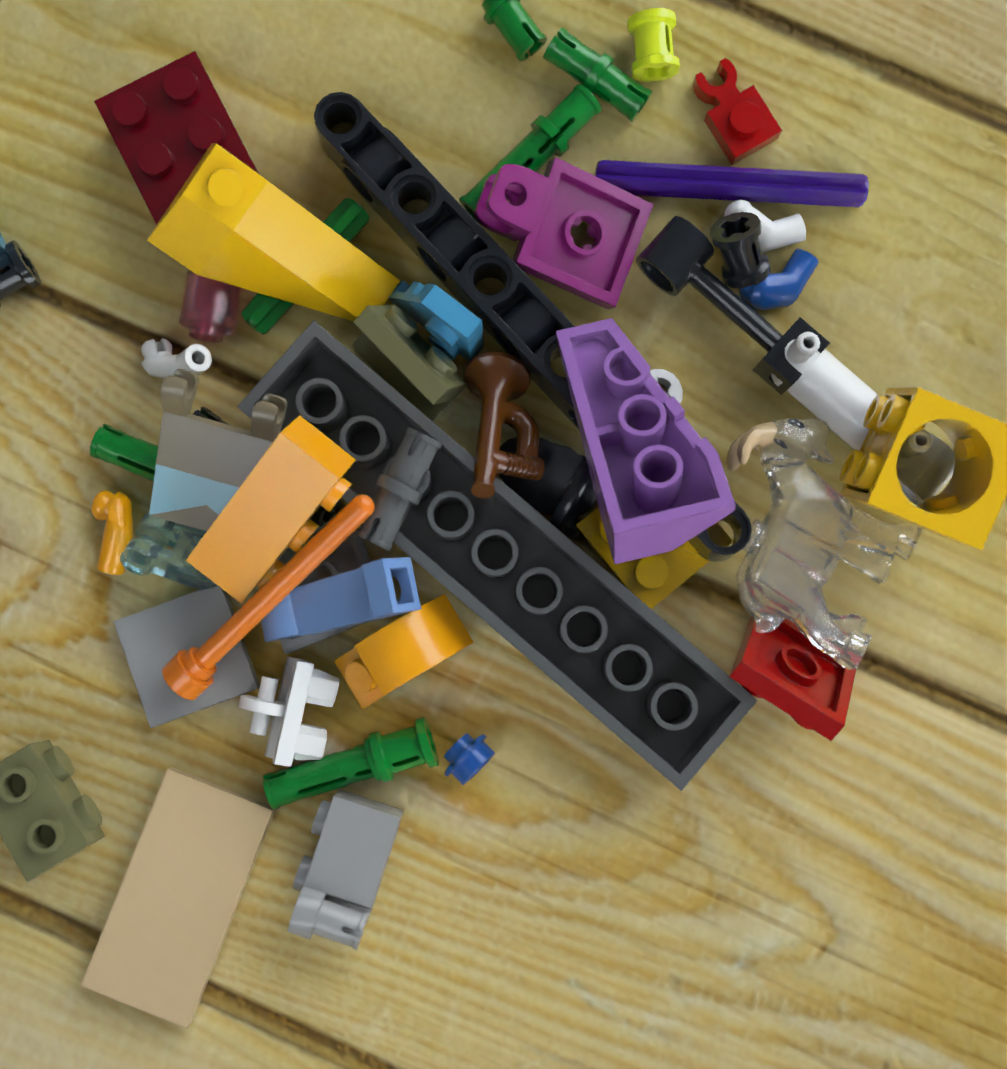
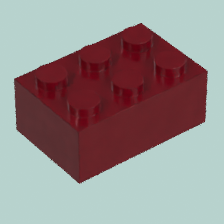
M196 51L94 101L156 225L212 143H217L258 173Z

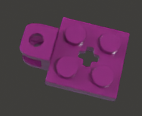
M555 157L548 162L544 176L517 164L502 166L497 174H493L485 180L474 209V217L486 229L511 241L516 242L519 240L512 260L522 271L603 308L611 309L616 307L654 204ZM581 221H585L589 224L587 233L594 238L592 245L585 244L579 248L574 244V238L570 235L571 227L578 226Z

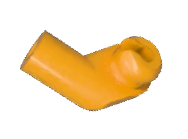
M104 490L96 494L91 509L93 516L97 520H106L97 569L106 574L122 575L126 572L133 540L132 502L121 491L113 494L111 491Z

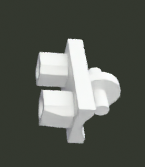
M287 656L277 701L274 698L279 679L262 676L258 696L241 695L238 707L254 712L249 732L257 735L266 736L270 716L273 715L265 756L272 758L273 763L276 765L291 767L293 759L321 760L323 758L327 741V730L319 726L302 724V717L306 703L333 707L340 681L339 678L314 668V664L311 662Z

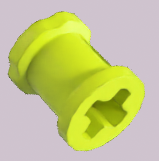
M665 8L645 9L634 13L627 20L628 32L634 36L636 61L632 64V77L637 81H661L672 78L679 73V58L674 56L672 30L677 23L675 12Z

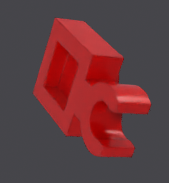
M724 58L717 67V72L722 78L723 84L720 86L709 84L703 73L700 72L695 75L693 90L699 100L713 105L714 108L706 113L704 121L731 165H734L777 140L782 129L754 85L742 92L736 87V68L730 60Z

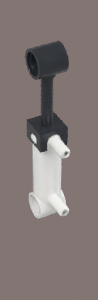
M678 216L673 217L636 258V263L644 275L662 291L673 296L678 295L688 284L693 286L768 352L753 369L756 374L780 395L787 391L851 448L860 450L869 430L863 427V421L871 402L878 394L825 348L830 342L801 317L782 335L704 267L714 255V248L708 238L688 220ZM922 429L907 437L898 454L896 471L902 491L909 501L914 505L924 503V499L935 496L953 475L955 454L945 442L926 430Z

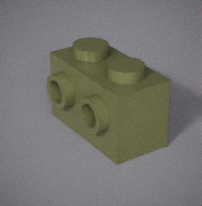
M50 740L29 744L0 762V836L27 882L50 871L105 837L99 826L102 824V816L98 807L89 796L81 795L71 778L74 774V769L69 757L59 746H53Z

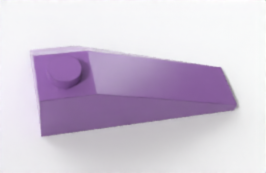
M610 318L556 331V339L589 472L614 564L673 551L734 512L736 505L718 452L706 437L702 439L684 417L685 410L674 396L669 398L650 374L649 364L616 322Z

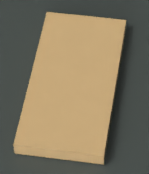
M174 767L168 768L81 986L188 1028L193 1021L276 809L273 810L268 804Z

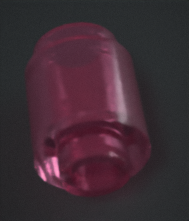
M188 269L179 323L190 329L189 336L191 338L212 343L222 342L223 335H232L236 331L242 288L196 275Z

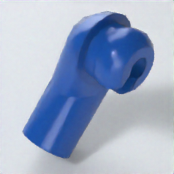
M795 249L781 273L769 274L759 284L740 288L739 294L741 299L746 303H751L752 307L759 310H770L792 305L817 267L818 259L805 250Z

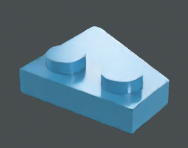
M401 280L388 298V300L425 327L431 333L428 338L430 343L442 350L450 359L454 360L460 354L469 361L484 347L482 320L436 284L427 283L423 285L420 282H413L409 286L405 281Z

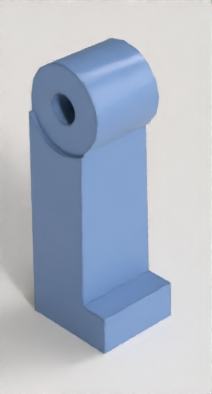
M411 557L379 559L363 564L360 568L296 587L261 620L265 642L309 634H320L421 610ZM392 576L398 580L401 587V595L398 602Z

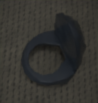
M517 437L508 439L500 445V450L515 453ZM540 438L538 458H542L545 464L544 473L540 480L536 481L503 474L498 475L510 489L529 502L534 509L551 515L549 522L559 531L568 536L577 537L578 530L574 523L575 518L584 512L590 511L596 501L586 455H580L568 446L558 445Z

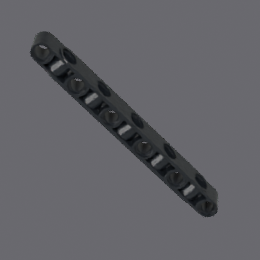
M344 92L330 93L323 97L316 105L314 119L322 148L327 156L345 174L349 182L459 302L482 320V326L508 354L514 355L524 362L530 372V378L579 430L567 379L554 373L550 365L555 359L561 357L556 339V331L575 326L389 129L383 127L357 98ZM342 122L355 125L350 131L343 134H336L330 131L335 125ZM414 199L424 200L429 204L426 210L417 214L407 213L402 209L407 202ZM492 277L500 280L505 287L497 294L486 295L478 291L475 286L480 280ZM736 502L735 511L721 519L729 524L733 530L734 539L731 546L722 547L713 543L708 536L707 529L688 540L704 559L713 562L725 561L744 549L750 541L752 533L751 521Z

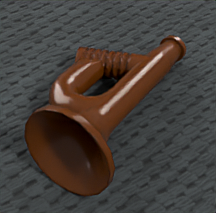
M485 352L474 356L467 362L463 373L464 381L468 384L466 387L472 394L482 400L474 462V482L471 486V492L479 498H490L495 493L494 480L496 473L538 481L543 476L545 464L542 458H538L540 436L534 418L523 407L509 402L518 399L526 393L530 385V372L523 361L514 355L504 352ZM503 424L509 425L517 434L515 453L500 450Z

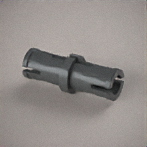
M407 427L405 431L406 435L386 476L380 473L375 483L380 488L373 500L375 507L372 515L362 523L360 529L356 532V535L365 540L368 539L371 543L389 551L412 502L418 505L423 495L418 490L438 449L442 446V443L425 434H420L417 430Z

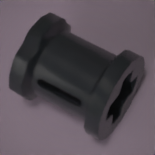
M739 212L727 215L715 222L710 230L711 240L714 246L720 248L724 264L721 267L724 284L731 288L740 289L759 284L771 273L768 256L762 253L758 238L762 231L761 221L753 213Z
M14 240L5 244L6 251L0 254V300L27 285L35 288L42 284L33 263Z

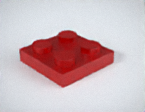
M761 602L748 621L729 677L741 684L751 695L763 698L789 714L803 728L814 730L832 741L845 726L858 662Z

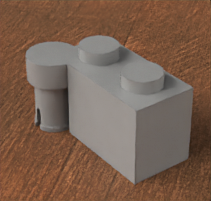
M341 789L333 796L331 802L321 801L311 830L312 834L318 835L320 838L313 858L306 855L303 856L294 880L293 889L301 892L290 919L289 933L311 939L314 934L357 950L364 932L363 928L370 918L404 810Z

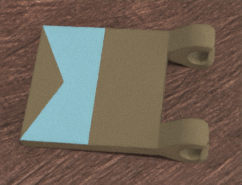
M177 369L173 376H167L163 380L161 386L163 414L149 515L208 531L279 435L286 414L287 401L281 396L266 394L263 400L258 401L253 407L251 416L252 431L192 415L189 413L198 387V376L194 372Z

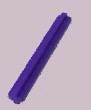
M601 160L597 163L595 170L596 177L633 195L861 207L866 202L869 191L868 177L864 174L615 160Z

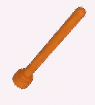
M367 495L354 497L200 648L191 647L189 650H180L162 668V675L167 685L184 699H197L213 683V674L217 670L216 663L372 515L375 507L373 500Z

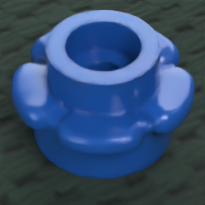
M466 733L446 752L443 757L450 763L444 772L446 777L452 774L462 785H465L495 755V752L484 742L487 738L485 734H481L474 740Z

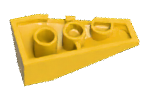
M217 143L210 145L147 239L148 242L196 275L350 321H355L368 305H384L400 282L398 278Z

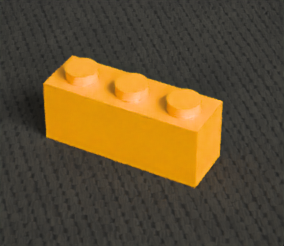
M298 416L279 433L185 561L242 604L256 587L259 589L263 587L285 565L279 558L288 547L298 553L319 526L310 518L320 506L330 512L345 494L351 483L343 478V476L356 459L302 416Z

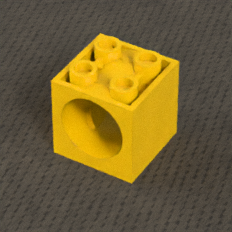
M920 387L887 388L884 396L878 394L873 399L866 412L863 427L869 430L860 450L853 449L843 464L839 480L845 484L840 495L946 539L982 550L1007 496V424ZM931 421L939 426L949 437L954 449L955 467L948 485L939 495L924 499V503L914 505L903 493L902 486L897 478V458L900 448L907 437L925 428L924 424Z

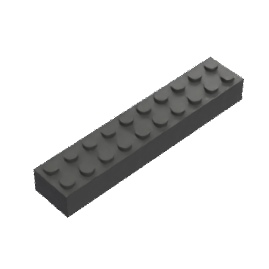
M312 321L237 406L251 419L254 405L258 401H262L266 394L281 396L287 401V409L281 431L298 416H302L356 459L343 476V478L351 483V486L342 496L348 503L358 495H367L374 500L380 486L375 484L379 474L381 473L386 476L406 435L407 427L442 443L418 490L423 495L418 505L412 502L393 542L680 791L684 789L758 701L498 477H495L494 480L495 493L492 497L479 498L473 495L471 486L474 482L475 458L316 321Z

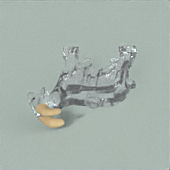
M787 418L753 426L731 444L727 455L728 469L736 471L740 464H746L752 449L758 450L760 462L770 483L773 503L763 522L756 519L751 524L752 533L750 541L742 549L747 553L737 572L740 600L746 611L755 619L756 625L754 629L758 633H769L778 628L785 619L797 625L804 637L809 638L813 646L827 654L842 667L848 670H855L859 666L872 639L871 635L862 632L867 623V618L860 614L839 616L828 611L822 586L831 578L839 560L856 568L878 584L886 582L894 556L897 555L904 560L909 559L923 529L911 524L890 525L863 512L836 491L807 464L810 458L827 464H832L834 461V457L826 447L830 432L826 421L820 419Z

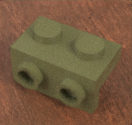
M368 305L353 322L363 332L353 343L354 349L391 387L431 421L435 420L468 385L456 373L457 366L442 350L435 346L431 347L416 332L418 329L416 323L399 307L395 305Z

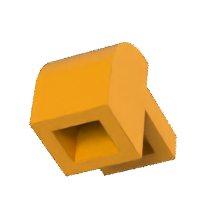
M443 594L422 605L421 610L409 612L354 645L353 649L334 660L360 707L364 709L474 642L446 594Z

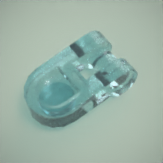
M149 513L143 516L136 528V536L138 538L130 540L120 556L122 565L128 571L138 575H147L152 572L188 587L201 590L212 589L218 586L185 561L206 531L149 515ZM164 546H169L174 549L172 551L170 549L165 548Z

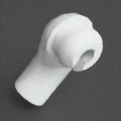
M745 200L732 202L724 212V217L739 212H750L759 217L762 231L758 238L762 253L806 240V228L800 214L771 221Z
M164 338L156 343L154 339L148 340L141 347V353L144 356V361L141 362V365L149 375L154 377L166 378L167 376H173L177 369L188 370L198 376L207 370L212 362L209 350L200 344L190 345L177 355H172V344Z

